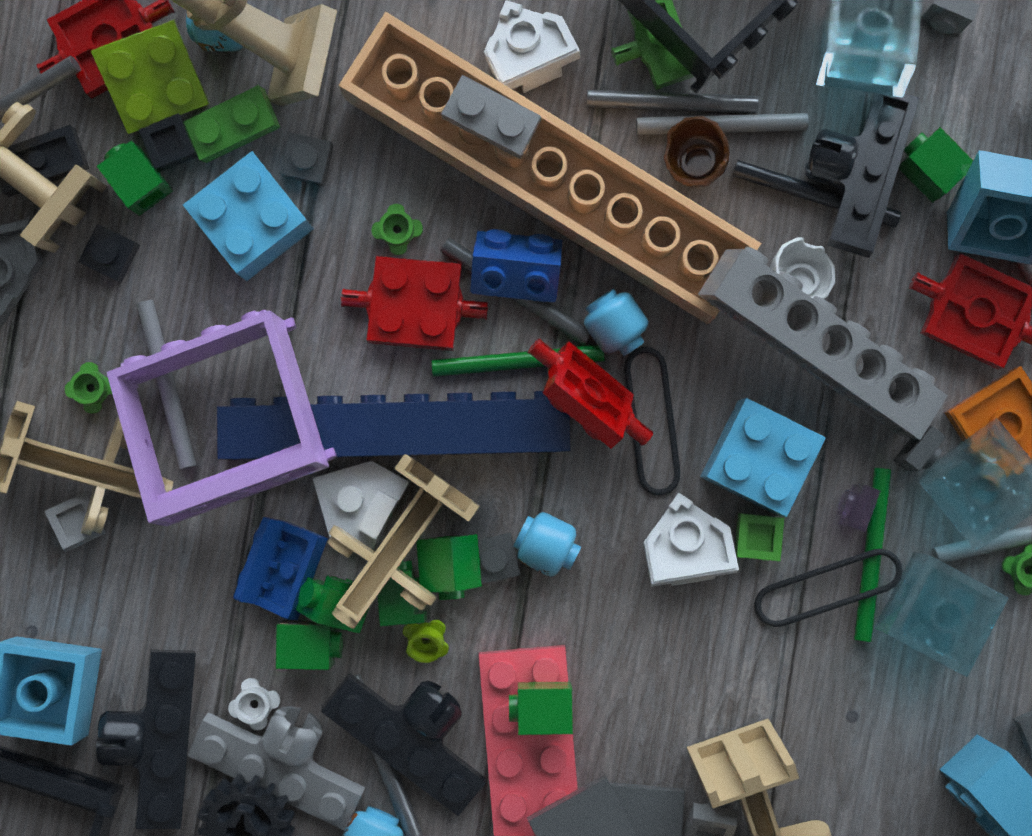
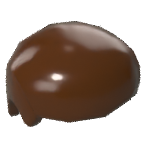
M703 116L686 117L668 131L664 162L675 181L690 188L705 187L724 174L729 162L730 149L728 139L717 122Z

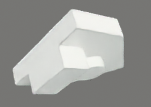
M506 0L500 12V20L495 32L489 38L484 50L485 59L495 79L511 89L521 86L524 93L561 77V67L581 58L580 50L562 16L549 12L540 14L523 9L521 4Z
M374 461L313 478L328 534L331 528L336 525L372 550L410 483L407 479Z
M680 493L674 498L643 543L651 587L665 584L675 586L712 580L716 576L737 573L739 571L730 527L695 506L691 500Z

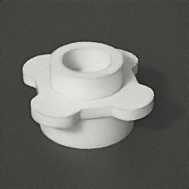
M248 678L242 682V691L235 700L229 703L228 710L232 717H238L242 722L250 724V727L254 730H261L267 726V717L271 710L279 706L280 695L275 690L268 691L261 687L257 679ZM252 700H256L258 702L257 708H253L251 706Z

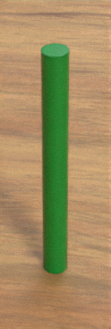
M598 345L577 346L594 362L604 361V352L600 350ZM556 348V349H553V350H554L556 353H558V351H559L561 348ZM528 351L436 359L432 360L433 377L545 366L531 354H528Z
M874 467L864 552L883 549L891 469ZM882 555L863 560L859 594L878 588ZM877 595L858 601L855 640L872 642Z

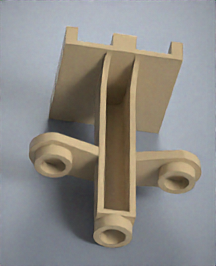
M171 0L187 10V17L193 20L195 26L202 30L220 31L274 66L268 92V98L271 103L285 106L319 96L337 10L320 4L285 18L283 23L247 4L248 0Z
M16 102L9 107L2 118V123L5 125L0 130V177L41 208L20 236L35 247L55 253L60 246L49 239L63 221L76 226L86 212L76 206V204L90 186L101 193L107 186L75 164L57 187L10 151L8 147L30 125L36 114V110L29 104L22 105Z
M16 401L0 444L1 494L7 493L16 465L92 485L94 488L81 528V533L91 535L92 532L101 533L109 510V508L101 506L105 489L142 499L134 470L114 463L119 447L128 449L119 416L115 421L103 460L25 437L35 406ZM162 477L166 492L172 491L173 481Z
M404 454L394 469L418 485L420 489L378 549L373 551L336 525L329 531L331 537L327 543L347 558L355 552L368 561L332 612L334 617L352 629L356 627L390 578L405 588L400 595L410 604L420 610H423L427 604L431 606L436 600V596L398 567L443 505L449 507L468 522L480 508V505L406 454Z
M769 719L687 747L691 762L712 808L739 800L751 836H832L829 826L819 820H811L782 828L778 827L767 789L799 779L793 759Z

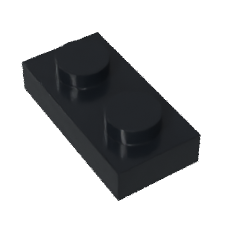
M71 125L8 147L10 151L51 182L66 177L75 164L84 170L89 169L77 131ZM0 177L2 194L11 197L20 193Z

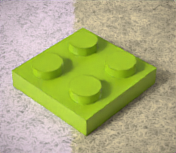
M175 20L91 50L128 134L139 131L141 128L177 113L181 115L209 104V100Z

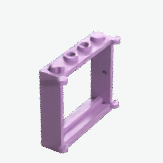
M254 310L244 314L240 322L229 326L215 325L208 327L201 332L200 337L187 342L177 340L166 343L160 348L161 351L147 357L143 355L129 357L124 360V363H121V367L106 372L148 523L162 526L175 524L328 468V461L337 457L333 447L327 450L323 448L288 335V332L296 328L294 318L283 320L270 310L258 312ZM268 335L301 443L166 492L138 395V384Z

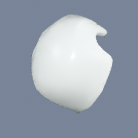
M797 237L782 244L770 264V268L776 273L785 272L798 279L803 284L801 290L811 298L814 296L823 299L827 298L835 284V265L827 253H825L824 247L805 243L802 237Z

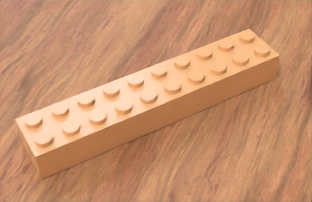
M386 11L339 84L344 99L706 324L714 320L720 310L700 297L698 293L725 250L744 249L745 247L758 250L762 244ZM462 75L541 116V122L521 159L442 119L441 113Z

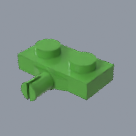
M655 0L681 26L673 1ZM627 10L635 31L634 41L611 48L615 65L618 66L640 57L641 61L648 68L655 90L693 78L694 76Z

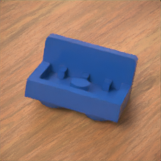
M500 229L477 231L472 260L471 293L555 302L557 299L563 240L553 239L545 234H534L531 236L509 234L507 231Z
M263 517L258 529L254 533L253 544L245 566L238 576V585L233 598L241 603L260 606L285 619L298 621L300 613L296 611V607L299 602L300 588L306 582L307 577L314 578L328 538L288 521Z

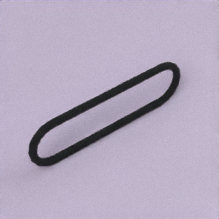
M641 347L631 352L625 361L626 388L634 394L631 376V363L633 359L643 353L655 356L661 367L674 479L666 488L655 489L646 482L644 476L641 446L633 439L637 472L640 484L647 492L653 495H665L677 487L681 473L668 371L665 359L659 351L651 347ZM633 396L631 406L633 413L635 414V418L637 419L635 399Z
M870 550L766 586L756 596L754 603L755 612L759 619L768 626H786L895 588L902 577V563L889 550ZM873 556H887L895 564V577L887 585L783 620H770L762 612V599L773 590Z

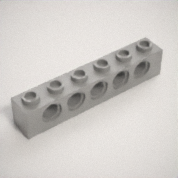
M751 247L725 250L698 293L700 297L897 435L921 440L948 396L934 386L937 380L933 376L918 368H913L912 370L902 363L904 356L887 345L881 344L878 346L868 339L871 333L865 327L853 321H847V323L835 315L837 308L833 304L817 296L811 298L801 290L803 284L792 275L785 272L776 273L766 265L769 260L759 251ZM757 282L760 283L763 289V296L758 304L752 298V290ZM793 307L797 313V321L790 328L787 322V315ZM828 332L831 342L829 348L824 352L822 338ZM861 356L864 364L861 373L858 375L856 372V362ZM895 381L896 391L890 397L889 388L891 383Z

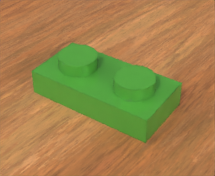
M260 85L184 121L198 158L204 163H208L281 128L265 88Z

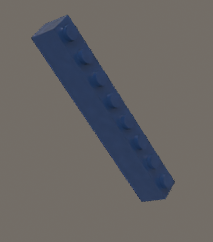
M534 391V399L516 400V392H491L490 400L473 401V393H447V401L430 402V394H404V402L386 403V395H360V403L343 404V396H317V404H310L324 450L333 447L337 457L571 451L570 415L554 408L548 397L543 394V391ZM273 397V405L256 406V398H230V406H217V459L219 460L259 459L301 443L287 397Z

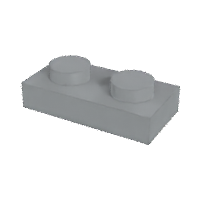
M464 75L459 79L441 113L442 119L519 159L524 154L541 122L539 114Z

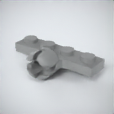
M295 706L281 707L271 717L263 736L255 735L209 712L200 724L187 756L233 778L237 774H242L246 783H251L255 775L260 776V786L266 788L273 782L276 784L273 792L276 797L287 795L289 799L286 803L345 831L365 787L318 765L313 760V753L323 730L319 720L312 713H308L303 727L298 728L294 725L302 708Z

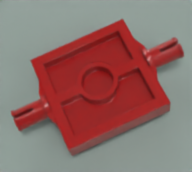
M82 0L46 19L56 37L59 53L40 64H36V66L40 70V74H42L67 57H74L81 68V71L75 75L85 93L92 99L108 89L91 50L154 27L153 23L172 13L174 14L175 11L169 0H158L144 8L136 0Z
M963 254L955 256L946 277L940 283L921 275L919 272L912 278L913 282L910 283L909 289L932 298L930 312L920 334L997 370L1004 369L1013 348L1021 341L1032 345V326L1029 325L1032 308V286Z
M376 256L374 276L368 291L347 290L343 288L341 293L343 296L341 297V307L366 308L369 317L368 344L454 351L455 333L461 317L487 320L488 302L463 300L460 289L462 265L459 263Z
M540 338L532 344L527 353L547 367L549 375L543 394L548 397L554 408L569 414L580 423L584 431L591 438L601 440L610 449L623 439L625 432L641 446H644L651 439L654 432L636 419L631 404L634 394L574 344L568 341L558 353Z

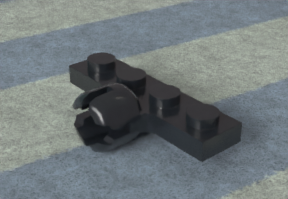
M877 86L860 136L851 137L827 129L821 130L817 134L809 154L810 158L808 163H806L805 175L810 180L836 187L841 192V201L827 243L828 246L870 258L920 99L919 97Z
M150 649L146 701L143 708L138 711H106L100 716L97 730L99 738L96 739L98 762L101 765L133 766L139 769L135 817L136 829H181L195 651Z
M349 672L321 706V712L455 815L459 816L486 784V780L481 773L443 744L444 737L462 717L458 701L449 692L442 695L439 692L441 686L427 680L420 683L404 704L395 706L387 702Z

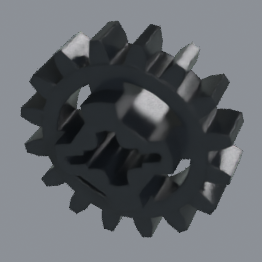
M237 774L232 783L225 778L221 780L215 790L211 789L203 800L204 805L197 814V818L203 821L197 832L198 835L292 836L295 832V827L290 825L295 816V812L283 809L289 798L287 795L276 797L273 794L276 784L273 782L266 788L260 786V776L255 775L251 783H246L243 775Z

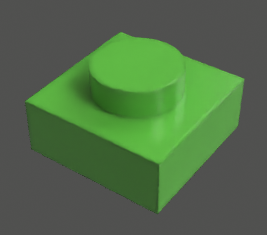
M738 513L735 542L736 557L781 561L784 518Z

